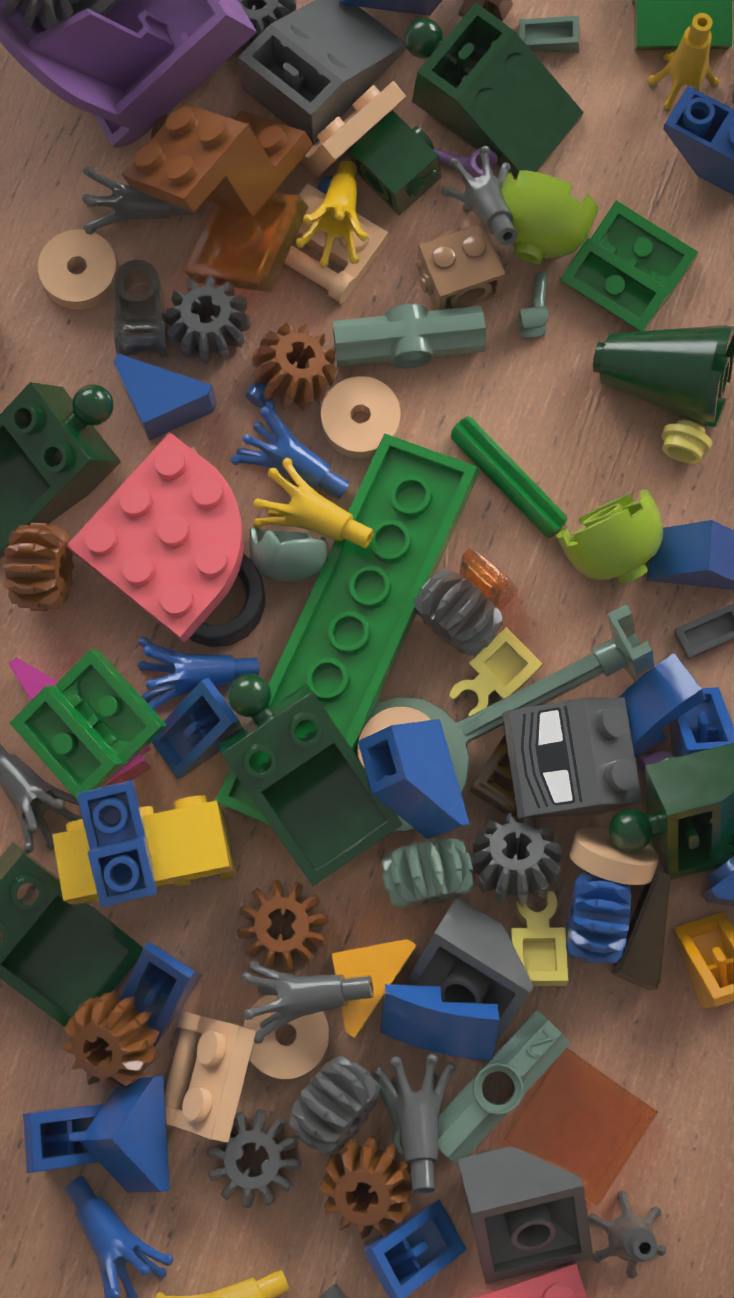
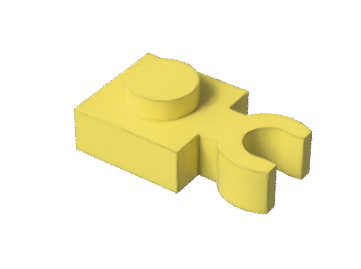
M506 627L494 638L487 648L485 647L469 662L479 675L473 680H462L455 684L449 696L456 700L464 691L475 692L478 695L479 701L477 706L469 712L468 715L471 716L488 707L489 696L494 691L503 699L514 694L543 664Z
M548 891L545 897L546 908L541 912L530 910L527 903L522 908L516 900L515 912L518 919L525 925V928H511L510 940L533 986H567L569 979L565 927L550 928L549 924L554 918L557 909V897L554 891Z

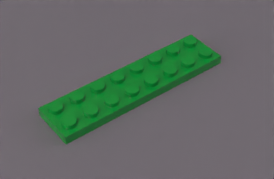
M384 433L348 511L353 515L354 521L374 530L372 540L367 548H363L346 539L334 541L268 684L271 690L270 707L307 683L355 753L360 734L370 720L416 617L414 599L421 592L420 588L430 577L433 578L478 478L477 466ZM310 720L299 722L295 729L296 736L305 738L307 733L315 731V724ZM263 751L255 752L249 759V765L254 769H259L263 763L269 762L270 757ZM230 767L215 801L226 809L271 827Z

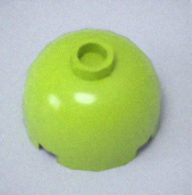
M520 170L516 180H514L511 172L508 173L501 188L504 200L513 216L512 224L517 231V238L511 244L515 247L513 253L518 258L533 264H541L543 258L558 259L575 252L584 243L592 228L598 212V205L587 194H585L582 202L571 196L570 192L573 185L547 174L528 170Z
M642 489L640 490L639 501L634 502L630 493L623 495L578 518L580 524L585 525V527L572 535L567 526L556 535L567 558L586 577L600 581L617 577L620 584H626L648 572L645 562L657 553L663 540V522L650 491Z

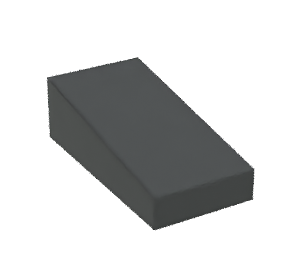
M734 603L675 629L688 659L734 640Z

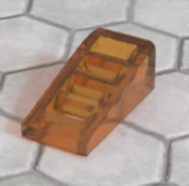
M471 548L462 555L459 575L464 579H469L475 587L482 590L483 594L492 600L495 607L501 611L516 596L518 592L516 584L488 558Z

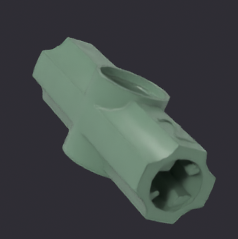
M405 304L391 308L384 316L333 321L337 367L390 362L392 366L397 368H416L430 363L434 357L485 352L486 327L481 306L428 311L423 305Z
M535 1009L493 1055V1060H488L487 1063L478 1068L473 1078L439 1113L438 1149L457 1166H459L457 1159L469 1156L502 1118L518 1106L524 1094L571 1044L538 1010ZM496 1071L509 1075L513 1084L512 1093L509 1098L498 1103L489 1101L482 1093V1083L485 1077Z

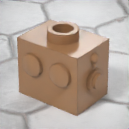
M483 223L462 230L458 228L444 230L437 234L433 240L418 245V261L416 265L422 277L420 284L423 292H427L430 296L435 310L469 307L502 295L505 271L502 267L503 259L500 252H496Z

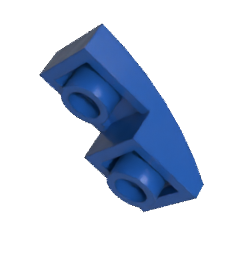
M674 653L646 672L618 697H625L635 758L666 739L661 728L706 700L700 686Z
M134 780L79 792L77 798L90 848L88 856L100 906L106 907L157 894L151 855Z
M385 984L380 1022L381 1033L413 1047L439 1054L469 1059L493 1060L500 1020L497 1004L442 1002L440 986Z

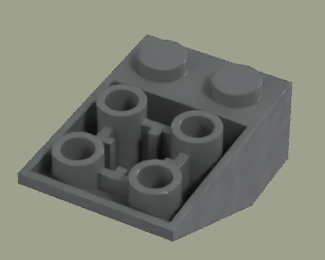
M315 0L271 23L238 56L241 85L246 93L285 124L305 131L312 144L315 145L319 141L317 135L338 116L341 118L352 104L398 59L407 47L403 40L360 7L340 5L339 0Z

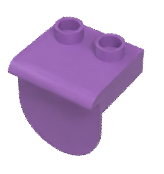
M0 0V43L43 86L69 104L94 114L113 147L126 146L141 138L161 117L168 114L257 33L238 0H121L106 17L87 8L70 17L67 21L64 20L53 26L52 29L47 30L42 26L38 17H35L30 28L25 29L22 25L24 14L20 11L6 17L3 10L8 0Z

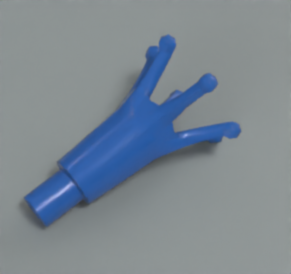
M266 402L265 407L260 409V414L273 433L268 431L258 421L253 424V428L271 444L262 442L247 434L243 436L242 441L246 445L250 444L263 452L239 448L236 451L237 455L231 457V463L234 465L247 463L276 468L278 471L290 476L282 465V461L285 458H289L292 460L294 469L310 487L314 489L320 487L332 496L340 499L350 482L329 470L330 465L298 441L280 419L275 410L274 402Z
M146 637L140 638L138 642L143 647L142 652L144 655L165 662L148 663L141 661L138 663L139 670L170 673V675L162 678L148 680L145 685L151 691L144 693L142 698L154 711L156 707L166 701L192 691L201 680L208 677L214 686L217 687L229 685L237 677L244 674L259 676L257 657L233 659L232 655L187 654L158 646L149 642Z
M84 1176L76 1178L65 1187V1191L78 1210L76 1217L97 1257L105 1298L120 1297L117 1276L123 1284L127 1294L126 1298L138 1297L125 1266L127 1262L131 1263L142 1276H147L151 1272L158 1278H165L167 1270L157 1266L147 1256L166 1266H170L174 1261L172 1254H163L134 1235L102 1196L97 1197Z

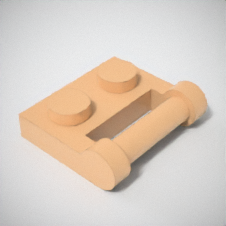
M394 80L381 92L373 85L352 104L355 111L348 118L342 121L338 116L317 135L321 142L316 146L314 145L301 160L303 166L313 176L319 177L354 143L390 113L406 95Z
M307 183L276 227L265 235L258 253L271 262H274L276 259L328 290V297L339 304H343L387 244L388 232L357 214L360 227L368 234V239L361 241L353 231L355 250L360 257L358 264L350 262L344 237H339L334 241L329 259L345 268L344 271L337 273L328 267H321L317 260L289 244L293 237L296 239L301 238L310 229L313 223L305 224L303 217L306 214L311 215L322 205L326 194ZM319 230L306 245L323 254L325 234Z
M180 1011L176 1027L181 1028L164 1092L166 1124L208 1139L229 1142L256 1030Z

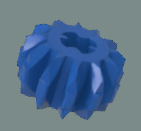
M589 872L580 873L574 881L566 923V949L570 957L582 959L583 962L593 964L618 962L622 957L623 949L626 947V937L629 931L632 898L630 885L612 882Z

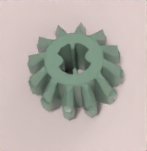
M455 838L427 840L422 843L411 844L405 848L396 849L382 859V878L386 893L389 894L392 905L400 909L407 907L412 909L419 906L443 903L467 894L474 887L472 878L474 872L470 854L467 853L464 842Z

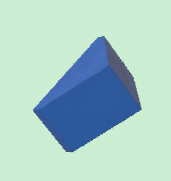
M117 353L114 361L115 367L149 441L214 412L217 402L211 384Z
M714 520L663 528L661 545L657 553L648 560L647 581L734 590V530Z
M208 677L201 680L164 720L168 727L152 741V744L176 778L179 779L220 752L218 743L242 726L239 719Z
M719 687L701 688L706 700L669 723L671 749L674 757L734 743V726Z
M148 942L136 962L120 999L122 1001L124 998L135 996V1009L139 1013L151 1011L146 1023L148 1027L160 1032L157 1041L153 1044L156 1047L197 985L202 974L161 947Z
M163 1076L142 1077L133 1084L130 1083L127 1086L121 1084L118 1088H115L79 1140L127 1193L170 1191Z
M104 1104L43 1110L23 1114L27 1173L98 1163L95 1157L79 1140Z
M440 1199L408 1216L404 1221L395 1224L392 1230L385 1236L380 1233L364 1244V1252L389 1298H406L467 1250Z

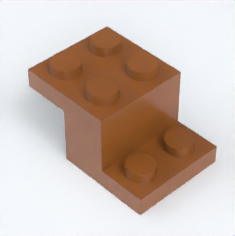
M183 103L169 115L164 126L151 141L137 152L134 160L121 175L132 189L192 213L207 199L254 217L314 145L303 130L242 110L236 117L231 119Z

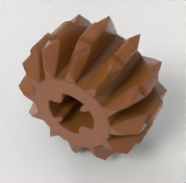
M286 322L283 326L279 327L277 333L269 330L263 336L260 347L255 350L252 356V366L256 368L253 374V384L264 385L268 383L263 393L264 400L277 396L281 398L282 410L289 408L292 401H294L302 411L309 408L313 401L319 403L324 400L330 391L329 386L334 383L337 377L338 370L332 365L336 359V350L322 348L325 343V334L313 338L308 335L307 324L299 327L298 331L295 332Z
M31 523V525H19L16 531L11 532L9 546L4 550L6 560L2 568L5 570L4 586L9 590L8 597L11 603L17 604L19 608H30V611L59 609L69 598V587L73 585L72 571L75 566L72 561L73 553L66 546L70 542V537L67 531H62L60 526H49L48 523Z
M274 880L271 884L273 899L268 901L264 893L256 888L252 891V896L261 905L260 909L256 911L247 906L240 908L239 914L255 922L254 926H244L237 929V935L241 939L258 938L245 951V954L250 959L258 956L267 948L268 951L263 960V967L272 970L279 954L283 956L285 971L291 973L295 970L292 954L297 951L307 964L314 962V956L305 947L307 941L317 946L324 947L326 945V937L311 932V927L324 926L329 923L327 914L307 915L321 902L317 894L309 896L303 903L299 904V899L303 893V885L301 883L295 882L292 885L287 898L283 895V886L280 880ZM279 913L285 919L288 913L293 914L297 918L291 925L295 934L286 941L281 934L278 940L273 939L270 935L275 928L271 919Z
M115 990L103 994L100 998L96 996L86 1000L78 1007V1011L75 1012V1015L69 1019L68 1024L64 1027L65 1032L70 1038L67 1039L62 1049L75 1055L76 1058L71 1070L83 1069L87 1072L88 1085L98 1083L101 1080L107 1091L118 1088L121 1084L127 1086L130 1083L136 1082L144 1075V1070L154 1062L155 1056L159 1053L153 1044L157 1041L160 1032L148 1027L146 1023L151 1011L139 1013L135 1009V996L124 998L121 1001Z
M374 1135L366 1139L363 1147L351 1139L344 1144L341 1153H333L325 1164L327 1174L320 1181L319 1191L329 1196L324 1204V1213L340 1212L342 1215L339 1222L340 1231L353 1223L358 1225L362 1239L370 1235L373 1227L385 1236L392 1230L395 1221L402 1222L407 1218L411 1209L408 1201L412 1200L415 1195L412 1192V1180L407 1178L411 1172V1165L406 1164L405 1161L396 1162L394 1160L397 1152L396 1143L389 1145L383 1152L378 1150ZM367 1184L371 1186L369 1190L365 1188Z

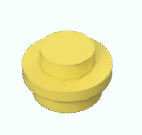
M679 420L677 424L666 425L661 435L664 441L662 446L663 452L677 461L689 464L699 463L702 456L710 452L712 440L705 434L706 430L703 426L689 420Z

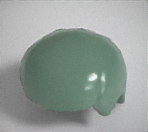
M255 527L249 528L250 558L258 572L269 580L291 584L313 577L320 572L327 559L328 547L325 537H321L319 540L313 539L307 533L264 530Z

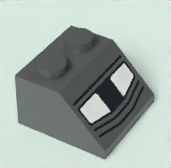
M625 697L579 698L509 710L502 713L518 818L603 814L642 803Z

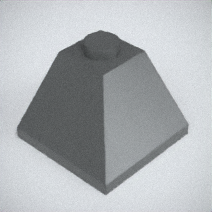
M456 897L403 984L440 986L442 1002L497 1004L500 1020L496 1043L534 987L504 926L459 897Z
M513 1146L497 1150H486L472 1156L457 1159L485 1284L593 1257L584 1186L580 1176Z

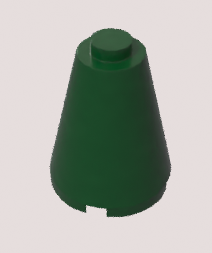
M717 325L612 333L608 335L605 343L598 342L593 358V372L600 373L601 384L703 426L717 428L726 403V398L722 397L726 384L730 383L733 370L734 326Z

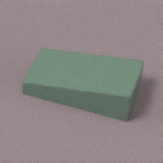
M579 15L519 19V37L531 51L579 52Z

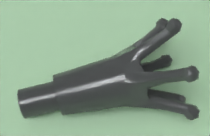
M483 146L480 149L483 175L473 178L457 158L451 159L450 165L462 177L466 184V190L463 193L446 186L442 189V195L454 197L465 203L463 211L466 213L473 211L487 230L496 236L501 245L512 244L517 238V231L512 224L513 216L501 191L506 174L510 171V164L503 163L499 176L496 178L490 167V148Z
M89 166L83 170L85 175L113 191L112 195L108 196L83 195L82 200L88 207L106 206L113 209L111 213L83 225V229L88 235H92L95 230L103 226L128 219L170 218V214L194 215L190 211L132 189L129 185L103 177Z
M0 744V786L14 805L21 822L25 838L24 851L27 854L33 852L34 842L32 833L37 831V826L47 841V847L54 849L52 833L44 818L45 812L51 809L70 822L82 819V816L75 815L64 807V801L79 805V802L72 794L66 793L45 782L17 755L9 754Z
M251 961L248 966L250 971L270 979L252 976L249 972H245L241 976V980L244 983L259 986L258 992L261 995L277 996V1000L245 1009L243 1012L246 1020H252L253 1017L265 1013L276 1012L260 1023L261 1030L256 1032L254 1042L258 1044L262 1043L264 1037L277 1028L301 1016L347 1006L348 1001L374 997L371 975L346 979L343 974L297 976L270 970L260 966L257 961Z
M434 1054L427 1056L422 1088L418 1092L411 1091L401 1059L397 1056L393 1057L390 1061L396 1073L392 1082L382 1068L377 1067L373 1071L374 1077L378 1078L386 1089L397 1114L405 1163L411 1165L412 1192L430 1193L435 1191L433 1163L438 1161L439 1110L446 1084L451 1073H454L456 1070L454 1063H447L438 1081V1076L434 1073L438 1057ZM438 1081L437 1086H436V1089H435V1092H434V1091H433L434 1085H435V1083ZM393 1084L397 1087V1090H398V1092H399V1095H398L396 1089L394 1088Z
M620 1191L617 1193V1200L621 1206V1216L613 1222L604 1220L595 1213H591L588 1216V1221L591 1224H596L608 1233L609 1240L607 1248L595 1251L593 1260L599 1263L607 1257L617 1256L628 1261L626 1273L628 1278L633 1279L637 1276L636 1266L638 1262H645L651 1260L656 1254L663 1256L666 1253V1248L661 1244H657L652 1231L654 1221L657 1217L661 1216V1210L656 1206L650 1209L646 1218L636 1215L629 1207L627 1193Z

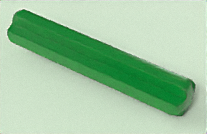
M466 416L453 427L450 435L451 439L545 537L551 538L563 529L568 520L567 515L472 417Z

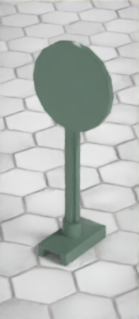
M626 604L608 614L612 639L594 647L592 654L460 722H454L446 711L423 699L395 697L378 702L370 719L379 712L392 707H410L424 713L431 720L440 719L462 795L467 786L470 765L467 745L469 742L504 725L502 713L509 710L543 705L602 674L607 677L622 668L626 669L635 682L654 667L653 650L648 641L640 643L634 631L632 612ZM357 747V749H356V751H355V755H356L357 757H358V747ZM397 815L403 825L395 831L410 832L416 830Z

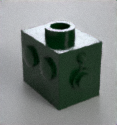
M393 110L349 148L351 160L357 166V174L398 215L404 212L442 178L439 155L434 151L431 139L420 127L415 126L411 129Z

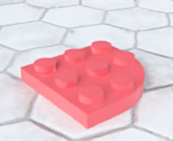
M169 432L66 546L75 556L185 644L221 603L238 575L244 554L242 514L230 486L218 470Z

